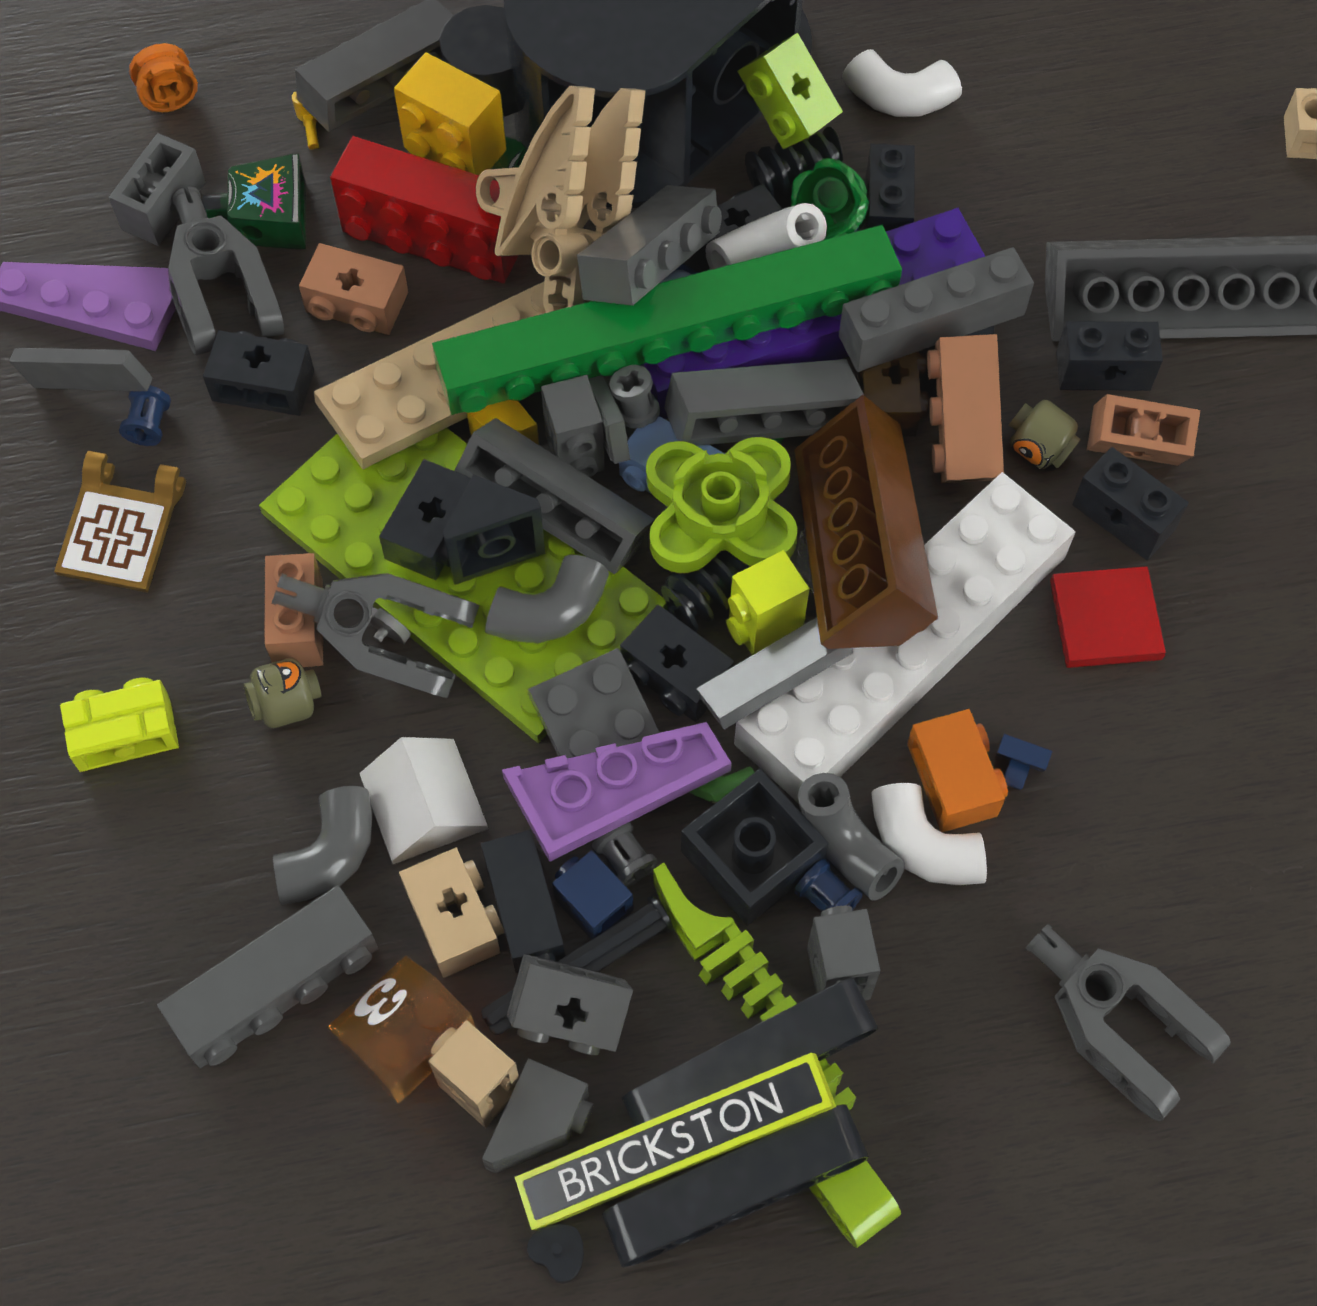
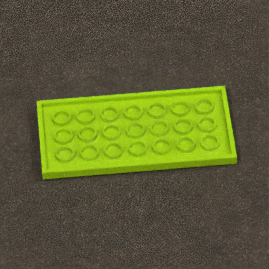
M445 428L362 469L339 435L336 434L259 504L261 513L308 553H314L316 559L340 579L389 573L479 604L480 606L472 628L439 616L426 614L418 609L388 599H376L373 607L376 609L382 608L410 631V637L537 743L547 735V732L527 693L528 689L614 649L619 648L620 650V644L657 604L668 610V606L662 596L625 567H622L615 575L608 571L609 576L603 594L589 618L565 637L535 644L509 641L486 634L485 628L489 610L495 593L500 586L526 594L545 592L553 586L565 556L585 555L543 529L546 554L454 585L450 567L444 566L437 580H433L384 559L379 535L422 461L425 459L454 471L467 443L448 428Z

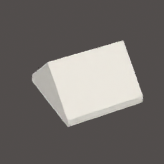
M401 737L359 773L364 787L369 791L370 803L393 864L488 829L454 739Z

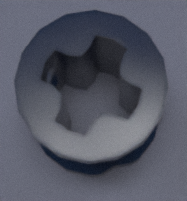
M151 385L148 391H130L128 398L131 406L127 419L123 420L120 424V435L138 445L154 446L159 444L162 437L159 426L163 411H167L170 407V396L161 389Z
M825 859L818 861L804 874L795 886L794 891L796 896L799 898L806 897L821 912L831 907L844 905L851 906L853 910L863 896L862 892L857 888L851 890L830 871V863Z

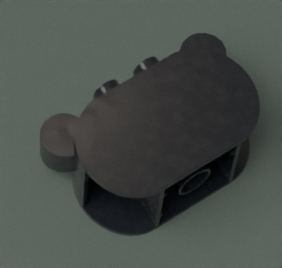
M504 0V8L481 5L466 8L453 15L444 25L439 40L442 61L500 91L503 117L514 114L517 141L522 142L526 147V152L551 107L569 86H585L595 89L592 121L586 127H592L602 109L620 88L644 90L645 99L642 123L637 127L641 128L638 156L633 160L637 162L634 189L629 193L633 195L632 208L641 206L667 185L685 187L763 115L753 97L749 94L738 70L772 46L796 33L799 34L810 55L812 49L811 29L802 9L803 0ZM607 202L606 207L612 208V204Z

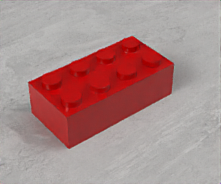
M352 136L330 176L342 232L348 233L357 240H370L388 246L398 253H410L429 259L438 266H451L469 272L479 279H491L505 284L518 255L497 256L495 254L501 216L486 212L480 207L476 197V184L480 175ZM492 180L490 196L494 203H496L499 198L500 187L496 180Z

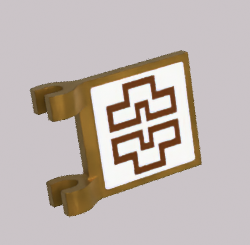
M87 451L82 468L81 489L54 572L60 576L148 593L174 506L183 495L186 479L179 477V468L160 464L155 478L154 493L109 485L114 475L115 466L111 463H106L108 459L107 454Z

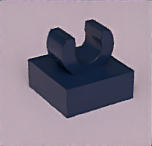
M1004 734L996 756L1010 760L1004 775L1007 786L1021 790L1029 769L1032 768L1044 772L1053 751Z

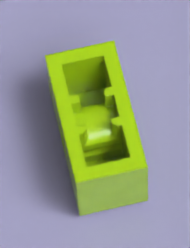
M798 33L772 46L738 70L749 94L753 97L769 124L772 133L776 136L783 149L810 137L843 112Z

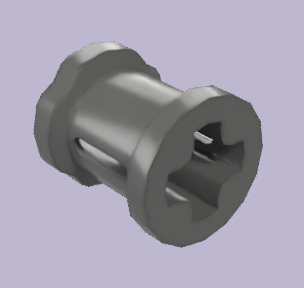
M629 365L619 369L613 374L609 384L612 395L620 402L618 409L624 419L625 426L630 428H643L655 422L660 414L659 402L650 391L653 384L650 372L645 367L639 365Z
M631 822L596 838L592 843V848L596 854H603L617 873V878L626 887L644 879L658 864L656 857L653 854L647 855L632 834L634 826ZM622 847L629 855L630 860L627 861L620 852Z

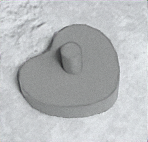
M372 608L370 624L378 629L373 638L381 643L387 635L393 640L405 644L411 635L410 631L382 608Z

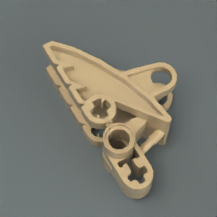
M569 86L546 115L534 135L520 167L484 170L477 180L476 197L480 207L486 212L501 216L495 254L497 256L531 255L534 268L539 274L545 276L543 306L546 313L591 301L583 300L577 254L631 213L633 195L629 193L634 189L637 162L633 160L638 156L641 128L637 127L642 123L645 99L644 90L620 88L602 109L592 127H586L592 121L595 89L585 86ZM494 178L500 187V194L496 203H494L490 196V184ZM607 202L612 204V211L606 209ZM589 219L596 225V232L583 229Z

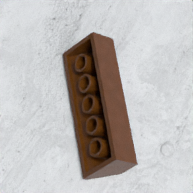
M861 395L794 449L820 642L827 649L900 646L938 619L901 425L871 400Z

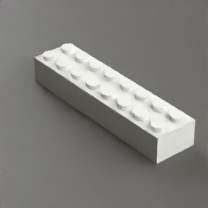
M1001 472L924 545L938 619L900 646L852 648L853 653L736 722L734 745L798 803L799 788L812 775L832 773L841 777L1065 559L1076 531L1006 474Z

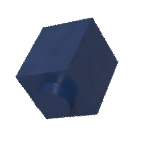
M592 850L581 859L578 857L569 859L559 868L554 876L556 879L552 883L554 899L591 940L619 923L633 911V894Z

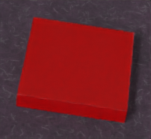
M1148 566L1052 575L1050 584L1066 668L1163 660L1166 650Z

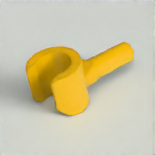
M294 92L292 94V101L297 118L303 121L308 148H319L316 119L298 101L297 92Z

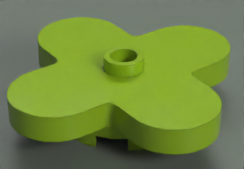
M764 437L744 439L735 444L726 454L717 453L709 455L707 450L704 451L692 443L683 441L669 442L656 448L650 454L646 463V482L651 494L668 508L655 519L650 529V550L655 561L666 570L676 573H690L703 568L723 550L730 552L749 566H753L782 550L790 558L796 549L797 524L793 516L774 501L785 490L790 480L791 461L786 449L778 442Z

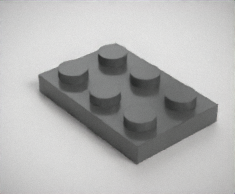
M619 648L533 686L527 692L558 757L566 755L568 759L596 752L597 747L616 743V747L641 742L644 736L660 733Z

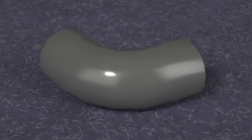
M568 555L562 560L553 586L545 592L526 594L500 586L495 593L489 610L485 628L486 634L509 641L535 644L565 637L589 618L603 594L609 576L608 569L594 559L580 555Z
M819 773L806 779L798 792L801 813L829 843L826 858L843 877L870 900L876 901L883 898L895 887L904 871V861L877 839L864 825L854 810L848 785L841 777L832 773Z
M343 786L322 793L318 798L322 822L321 833L318 839L309 847L301 850L273 855L280 905L309 901L322 896L337 885L341 886L357 872L371 844L372 809L369 791L361 786Z

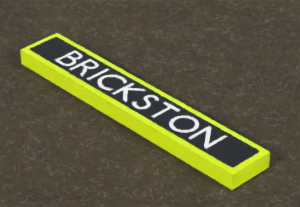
M809 1053L515 1177L531 1230H539L768 1136L785 1127L831 1110L836 1105L817 1055Z

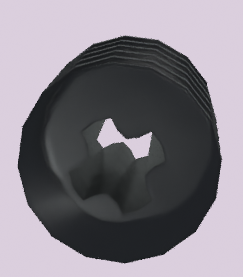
M828 126L822 133L817 131L810 137L785 149L777 142L774 150L770 146H764L758 151V155L753 151H748L745 155V165L753 188L764 184L774 199L775 189H779L783 198L788 199L791 197V184H793L794 179L799 174L807 170H814L815 164L825 158L843 162V153L836 131Z
M723 550L707 565L697 571L681 573V575L673 573L667 577L665 585L661 586V593L672 614L696 632L699 630L695 615L699 614L704 620L711 622L714 620L711 604L714 603L723 612L730 609L726 594L729 593L731 595L732 576L751 566L743 563L730 552Z

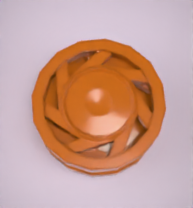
M167 43L151 45L135 55L129 65V74L136 86L138 97L143 106L151 111L161 113L175 111L188 104L197 92L198 82L191 67H189V60L184 50L176 45Z

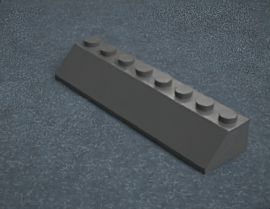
M1317 235L1047 242L1045 293L1051 339L1053 341H1060L1066 321L1158 322L1160 339L1317 335Z

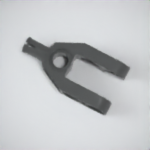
M188 187L190 200H187L184 188L176 191L172 196L174 206H176L182 224L176 227L168 265L169 290L192 353L196 356L211 352L216 338L215 329L197 280H211L225 273H234L236 279L241 278L248 297V311L250 316L255 315L262 332V337L270 338L283 335L284 323L281 310L257 247L222 216L208 218L199 189ZM202 249H209V250H212V251H206V252H204V251H201V250H202Z
M282 573L277 587L295 592L297 596L276 590L271 603L315 617L313 622L318 623L316 629L357 670L443 698H448L456 676L454 673L362 642V636L371 621L373 604L378 598L388 599L470 628L473 627L480 606L471 601L389 573L332 580L331 586L326 584L325 589L288 577ZM354 599L360 603L363 615L357 624L343 626L337 622L334 617V608L341 600Z
M1047 924L1025 949L1033 953L1061 979L1058 985L1062 988L1054 997L1077 1052L1140 1111L1156 1121H1163L1179 1103L1180 1097L1178 1092L1166 1078L1104 1022L1103 1017L1114 1009L1123 996H1127L1130 1000L1136 997L1167 1026L1164 1029L1166 1033L1171 1037L1176 1034L1192 1050L1205 1059L1210 1060L1212 1064L1230 1046L1229 1036L1213 1018L1156 967L1099 948L1091 957L1088 954L1082 957ZM1094 981L1102 985L1106 990L1107 1001H1098L1092 998L1086 991L1085 982Z

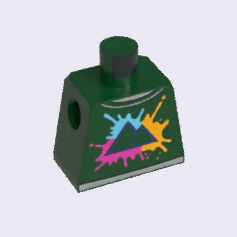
M290 154L232 166L228 170V193L203 194L202 202L208 218L222 216L255 246L306 249V181L299 154Z

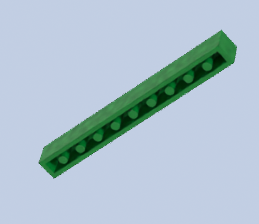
M883 225L662 282L633 306L590 301L433 342L432 347L436 369L451 415L462 412L473 413L495 403L525 399L533 393L540 392L541 386L584 375H587L588 379L600 375L612 376L619 369L629 365L657 364L671 356L690 351L702 352L716 344L735 339L747 340L761 332L780 327L792 328L803 321L825 315L829 317L840 315L845 303L899 286L902 267Z

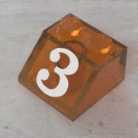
M405 955L330 1023L327 1028L390 1097L399 1104L433 1072L429 1060L433 1057L431 1048L436 1040L450 1027L457 1030L466 1020L474 1027L475 1024L470 1012L435 976Z

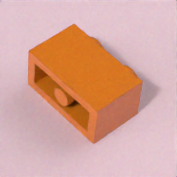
M970 709L913 724L907 745L940 832H946L998 817L1005 797L1008 795L1006 780L999 768L993 769L987 754L990 751L987 732L981 723H975Z

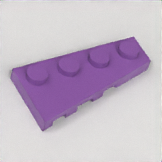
M3 262L0 266V311L156 351L176 309L169 290L168 268Z
M707 722L644 736L641 742L616 747V743L597 747L594 753L568 759L566 755L546 759L543 765L526 769L516 766L503 769L502 773L506 784L550 862L730 772L731 761Z

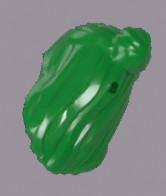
M825 158L815 164L814 170L804 171L794 179L791 207L808 203L819 208L827 224L824 240L857 232L866 223L869 203L867 187L861 176L845 163H842L840 160Z

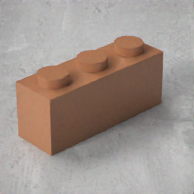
M997 334L940 337L935 343V350H928L927 354L929 379H936L937 397L930 398L931 426H939V444L932 445L933 472L941 473V483L993 481L1001 472L1004 473Z

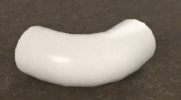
M870 49L854 57L842 75L843 82L862 101L876 111L895 117H920L944 108L960 98L962 94L961 82L956 71L944 60H938L919 72L904 74L890 68L873 49Z
M802 203L759 218L709 242L705 250L708 265L712 270L823 241L827 230L825 217L821 210L813 204Z
M896 783L878 787L871 792L874 818L882 842L904 861L905 870L932 883L970 885L986 882V853L981 833L945 834L933 828L925 815L920 785Z

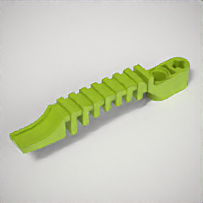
M665 863L653 869V885L675 932L693 960L696 962L724 943L722 947L700 961L703 969L699 976L705 985L738 964L739 967L723 977L726 983L721 992L729 1001L752 985L753 989L743 995L745 1003L741 1007L742 1012L748 1019L766 1007L768 1011L760 1016L763 1022L797 1004L791 995L786 998L781 993L783 982L776 973L772 976L769 975L767 972L769 961L761 951L755 954L753 951L754 939L747 930L741 933L732 917L714 916L695 907L685 897ZM826 1059L820 1061L819 1063L835 1105L846 1104L848 1109L851 1110L856 1096L850 1088L847 1087L836 1095V1089L840 1084L843 1072L836 1063L830 1066ZM867 1161L809 1188L841 1233L855 1248H858L901 1215L900 1208L894 1197Z

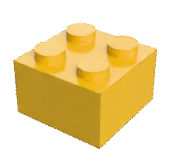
M427 52L394 87L404 148L411 154L480 175L484 170L491 169L505 153L506 141L499 90Z

